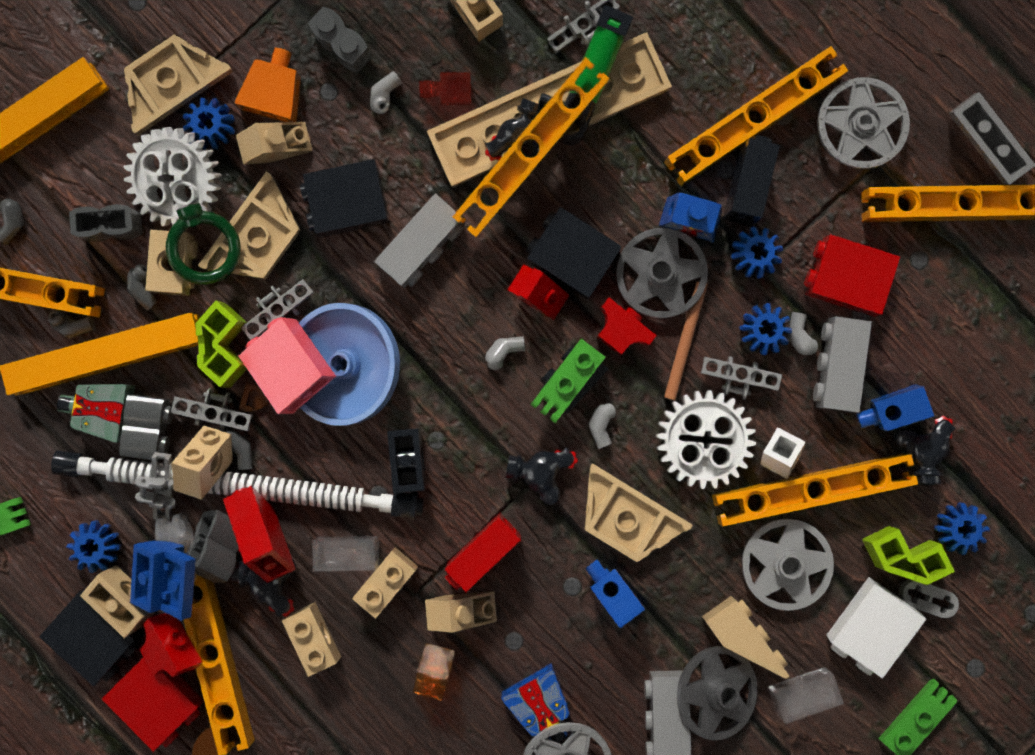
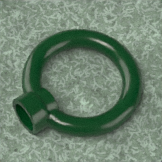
M200 203L177 210L179 219L169 230L165 244L166 256L172 269L186 281L200 285L214 284L228 277L236 268L241 255L240 239L232 224L216 213L203 211ZM205 223L213 225L222 231L227 239L229 250L225 262L218 269L202 273L190 269L183 263L179 255L178 243L181 235L187 228Z

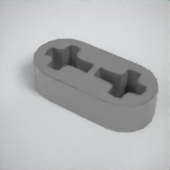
M911 579L904 581L899 587V597L915 609L941 618L952 617L958 611V598L950 591L931 584L925 585ZM916 585H918L917 590L926 594L924 600L918 597H914L912 600V597L908 595V590L915 589ZM933 597L940 600L945 598L949 602L948 608L943 607L941 609L939 605L932 603Z

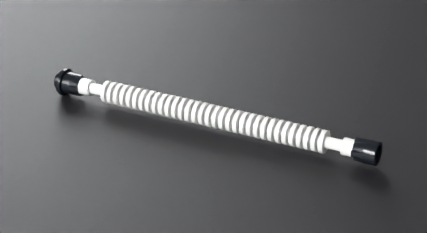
M57 450L52 458L51 471L54 475L79 477V475L91 476L93 473L104 474L107 481L135 484V479L138 477H152V462L132 461L131 459L125 460L111 457L108 463L97 462L94 458L83 457L82 453ZM158 471V475L165 476V472ZM224 472L208 491V494L216 493L217 495H222L223 493L225 496H230V494L232 495L234 491L240 488L252 486L267 501L270 498V501L276 502L278 498V502L283 503L286 499V503L291 504L293 501L294 504L298 505L300 501L302 505H307L309 501V506H315L317 501V507H323L325 502V508H330L332 504L333 509H338L340 504L341 510H346L348 504V511H354L356 505V512H361L363 506L379 508L380 512L391 513V516L410 518L411 522H415L416 516L422 517L424 498H419V492L416 491L413 494L394 493V495L382 493L381 496L366 495L364 488H359L357 493V487H351L349 492V486H344L341 491V485H336L334 489L333 484H328L326 489V484L320 483L318 489V482H312L311 485L310 481H305L303 484L302 480H297L295 484V480L289 479L287 484V479L285 478L280 480L274 477L272 480L269 476H266L264 479V476L258 475L256 478V475L253 474L249 476L245 473L242 475L234 473L233 475V472Z

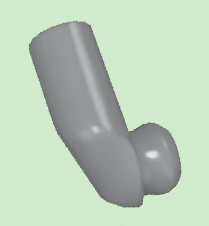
M394 71L371 88L370 106L377 114H384L389 110L390 92L402 84Z
M610 403L600 404L596 407L589 421V428L598 449L612 444L606 427L610 419L616 416V409Z

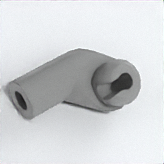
M792 312L789 328H792V333L788 334V341L802 355L815 354L818 350V343L804 330L807 315Z
M524 336L497 339L486 352L485 360L487 361V366L492 370H499L503 367V360L508 353L525 351Z

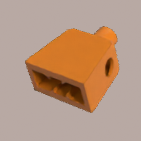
M276 47L274 48L270 63L255 59L235 99V105L241 111L281 122H297L301 77L296 70L288 68L292 53Z

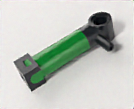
M604 5L583 58L584 60L586 57L595 66L592 70L585 68L575 82L585 93H588L600 81L596 77L599 72L609 77L630 28L633 16ZM604 87L574 121L579 126V131L575 134L565 132L559 139L561 143L572 146L581 142ZM569 91L566 101L562 102L565 107L574 109L580 104V96L574 91ZM542 93L538 103L545 106L552 96Z

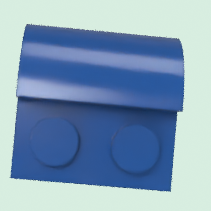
M147 541L134 544L130 603L149 613L162 610L181 621L190 618L192 614L196 559L184 553V545L174 542Z

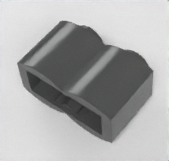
M322 7L308 22L319 44L326 50L335 53L339 62L346 69L358 73L371 59V54L364 39L356 31L346 28L340 16L333 10Z
M113 204L100 210L94 207H79L69 212L70 234L87 241L101 242L111 237L129 240L143 234L142 215L126 205Z
M127 395L119 456L152 460L154 452L167 454L170 439L166 436L167 424H171L173 419L170 399Z
M219 510L204 512L197 524L194 541L187 555L196 559L195 574L212 583L226 582L233 575L236 568V552L239 550L229 516Z

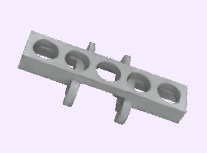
M587 0L584 3L587 11L572 22H570V18L566 15L563 18L566 25L547 38L548 43L556 54L579 37L582 39L581 44H586L588 47L594 31L587 36L585 33L596 27L600 17L597 11L601 14L603 10L602 5L606 2H610L613 5L612 8L617 10L620 9L619 4L614 0H600L591 7L590 2ZM581 19L587 20L589 27L582 30L578 27V21ZM568 29L573 33L570 38L565 34V31ZM558 36L563 37L565 41L555 46L553 40Z
M304 279L282 296L279 293L282 290L279 287L276 289L272 285V292L263 299L256 298L258 302L256 306L258 308L262 307L264 310L241 327L250 340L259 337L268 330L267 325L271 321L283 317L292 310L296 316L300 314L296 307L314 294ZM305 286L307 293L302 297H298L296 291ZM291 295H292V296L294 297V299H295V302H294V303H292V302L290 301V299L288 298V297H290ZM277 296L278 299L271 303L268 307L265 305ZM276 304L281 305L283 308V312L279 316H275L272 313V307ZM265 317L268 324L262 325L260 319ZM256 323L259 330L252 335L248 332V329Z
M728 356L727 362L709 357L703 358L700 373L725 379L726 384L722 385V389L726 396L728 392L741 394L742 399L745 400L747 395L750 396L751 391H748L749 385L779 391L782 374L757 369V362H753L752 367L732 363L733 357ZM708 362L717 364L715 372L707 371L706 365ZM722 366H725L724 374L721 373ZM739 368H744L747 371V376L743 380L738 379L736 376V371ZM756 373L762 375L760 382H755ZM767 376L777 379L774 386L766 384ZM731 380L744 383V388L730 386Z
M208 388L207 392L203 394V397H205L204 402L174 396L171 413L195 418V425L200 426L203 420L220 424V431L223 432L226 431L227 426L244 431L250 430L249 426L253 415L229 409L228 405L232 403L229 392L223 396L212 393V388ZM211 399L223 402L222 407L210 405ZM177 403H187V410H177ZM194 405L199 406L197 414L191 412ZM209 408H214L217 412V416L213 420L208 419L206 416ZM237 416L246 418L244 426L236 424Z
M154 452L152 456V477L141 476L135 479V485L140 487V492L135 495V499L138 502L147 503L149 507L153 508V519L157 520L158 517H162L170 522L172 509L175 507V499L172 498V488H174L171 454ZM157 459H164L165 465L159 464ZM158 471H164L165 476L158 475ZM154 488V492L146 491V489ZM165 507V512H161L159 510Z

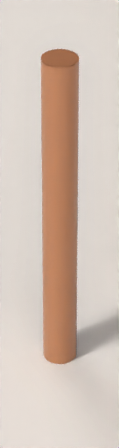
M696 281L693 295L696 293L700 282ZM706 284L700 299L688 310L664 398L676 401L708 284Z

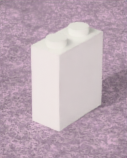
M868 577L827 633V637L832 643L830 648L845 659L848 655L857 661L855 665L864 673L871 676L874 672L883 679L926 621V618L917 609L911 607L901 598Z

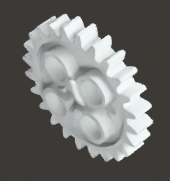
M172 127L162 128V131L160 129L151 130V135L141 136L143 143L132 144L137 153H127L126 155L133 161L130 165H124V169L131 172V176L124 178V181L132 183L133 186L126 192L127 194H136L137 197L133 200L132 204L143 205L140 212L141 215L151 212V222L161 219V226H167L171 223L173 225L179 219L177 210L200 203L203 211L210 212L212 208L208 202L218 201V198L212 194V191L221 189V186L214 183V179L221 177V174L213 172L212 168L217 166L219 162L209 160L213 150L203 151L202 148L205 141L197 140L194 142L195 133L193 132L184 135L183 128H177L173 131ZM183 155H185L188 160L187 168H185L182 164ZM155 156L158 158L160 163L159 169H157L154 165ZM186 186L190 188L192 193L190 199L185 194ZM158 187H160L163 192L162 199H160L157 194Z
M707 390L704 399H702L699 391H694V400H691L687 395H683V405L676 401L672 402L675 409L674 413L664 411V414L669 419L668 422L658 423V425L665 429L664 433L656 434L657 438L664 439V444L657 446V450L666 451V454L660 461L671 462L667 471L671 473L678 470L679 472L676 477L678 481L688 476V486L692 487L695 481L698 480L699 488L704 489L707 481H709L712 488L715 489L718 485V479L728 485L729 474L736 478L740 477L736 470L738 466L745 469L748 468L743 458L754 456L751 452L747 451V446L756 445V442L748 440V435L755 433V429H746L745 426L752 419L751 417L741 418L740 415L743 413L744 407L733 409L735 404L734 398L724 403V393H719L716 399H713L711 390ZM691 414L695 415L699 420V426L693 432H689L684 426L685 418ZM720 417H724L729 422V428L724 434H719L715 429V422ZM705 431H707V436L732 439V444L707 443L706 448H704V443L681 441L679 436H704ZM687 445L694 446L697 452L696 458L691 462H686L682 457V450ZM719 447H722L727 454L726 460L722 464H716L712 458L713 452Z

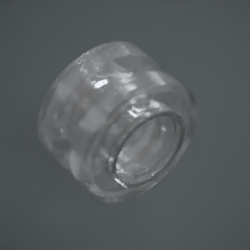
M184 513L173 515L172 522L168 517L158 518L155 523L156 541H168L184 545V553H188L194 541L192 526Z

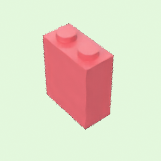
M279 317L267 325L268 330L261 336L250 340L245 346L246 349L238 357L277 414H293L333 380L336 375L296 319Z

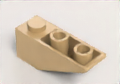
M730 596L702 616L723 647L785 679L790 677L784 669L788 663L778 650L772 652L767 642L771 639L760 624L755 627L750 621L749 617L753 614L743 600L737 602Z

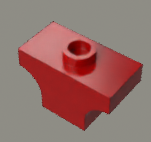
M523 264L507 289L518 299L553 321L569 297V294L546 274L536 268L532 269Z
M610 297L600 308L605 316V325L597 335V338L619 356L631 344L639 343L648 346L657 336L640 322L643 318L630 307L626 310L623 309Z
M163 613L148 618L143 624L146 631V641L141 647L140 652L153 676L167 671L171 677H175L198 668L202 663L199 654L179 619L168 613Z

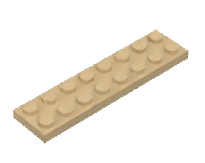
M647 32L623 42L610 72V79L605 84L588 127L671 90V83ZM581 62L428 130L427 134L451 187H456L491 171L498 163V160L490 161L489 157L485 154L487 149L485 144L491 142L492 137L497 135L504 121L520 116L517 106L520 105L522 98L539 104L538 101L542 93L553 97ZM569 92L563 95L562 101H566ZM573 122L566 130V133L573 134L578 132L579 126Z

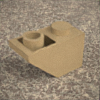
M305 122L255 123L236 135L243 164L271 163L313 151Z
M494 591L452 594L425 600L427 629L429 631L453 633L497 622Z

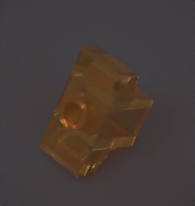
M428 643L425 644L413 693L442 701L455 654L454 650Z

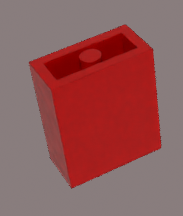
M832 234L824 237L822 241L819 240L813 253V257L817 258L814 269H809L804 281V286L808 287L805 295L872 317L882 315L901 256Z
M249 486L247 488H240L234 491L231 496L223 499L243 562L247 567L267 583L296 570L275 509L252 486Z
M499 513L448 561L444 569L447 572L445 578L456 590L462 588L467 592L521 540V534Z
M144 657L102 698L153 752L161 744L167 748L180 735L176 729L182 723L188 727L201 714L197 708L204 702L180 675L171 677L166 671L153 676Z

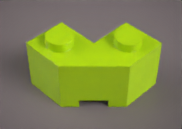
M215 300L195 323L199 351L197 367L220 388H231L247 368L238 357L239 355L228 345L240 333L241 327L247 322L226 303Z
M891 526L862 539L875 567L925 585H929L955 572L941 543L928 540L909 550L900 530Z

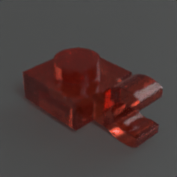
M440 72V81H419L420 98L441 96V105H471V72Z

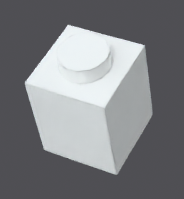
M777 428L763 452L760 465L788 479L802 454L805 441Z

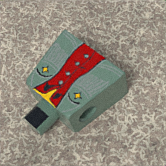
M77 385L75 396L65 394L59 396L57 411L72 414L71 428L117 443L120 442L123 429L127 395H134L135 385Z

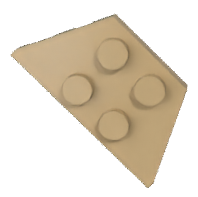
M172 35L124 68L125 81L129 88L127 94L128 104L131 107L133 124H131L132 131L139 136L234 71L225 62L215 59L207 52L188 44L187 41L176 35Z
M267 171L230 220V223L237 231L241 243L240 259L231 274L266 279L301 231L273 176ZM223 233L220 234L198 264L200 268L214 271L225 262L229 249L227 239Z
M593 463L590 465L584 530L632 560L640 561L655 549L661 548L669 543L671 539L684 531H688L693 526Z

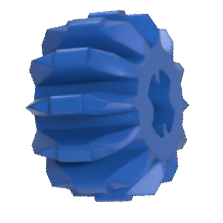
M201 98L200 107L193 103L190 104L189 107L193 113L183 114V118L190 122L183 126V129L186 133H195L194 142L204 140L205 143L202 148L204 150L209 144L214 150H218L219 140L224 144H229L228 138L225 137L226 133H235V129L229 126L235 122V117L228 114L230 108L226 104L220 106V101L216 98H213L210 103L205 98ZM209 119L214 124L210 129L205 124Z
M751 227L749 235L744 231L738 235L741 242L734 241L732 243V247L739 252L731 254V259H740L741 262L735 266L737 271L741 270L744 266L747 267L745 277H751L755 270L757 278H763L764 270L772 274L775 272L773 264H780L782 262V259L775 255V253L783 251V246L774 247L773 243L779 237L774 235L768 239V228L762 229L759 235L757 228ZM758 246L760 248L759 253L763 256L755 259V253L750 250Z
M769 303L763 305L762 311L757 305L751 308L753 316L748 313L742 316L749 325L739 326L740 331H748V335L742 337L741 341L743 343L750 340L753 341L749 346L751 352L755 351L760 345L761 355H767L769 348L773 353L779 352L778 343L787 345L789 342L782 334L792 333V328L783 326V323L790 320L789 316L780 319L779 315L782 312V308L777 307L771 313V305ZM761 322L763 325L769 324L771 326V331H768L770 336L760 333L759 328L763 327Z
M958 502L956 508L951 505L946 506L947 515H937V518L943 521L942 525L934 527L935 531L943 532L937 540L939 543H946L947 551L954 552L957 550L958 554L966 555L968 549L972 552L978 551L977 542L983 544L987 542L986 538L982 537V532H989L990 528L981 525L987 517L984 514H977L978 507L970 505L967 508L965 503ZM965 525L966 529L959 533L958 527Z
M95 520L91 521L90 526L87 523L80 524L79 532H71L70 537L75 542L67 544L66 548L74 550L75 553L69 557L70 561L79 559L77 569L82 570L88 567L89 573H95L98 568L102 571L109 569V562L118 560V556L113 551L120 550L122 545L114 544L113 540L119 537V533L109 534L110 524L107 523L101 527L100 522ZM91 542H94L93 545L98 544V551H95V548L91 549Z

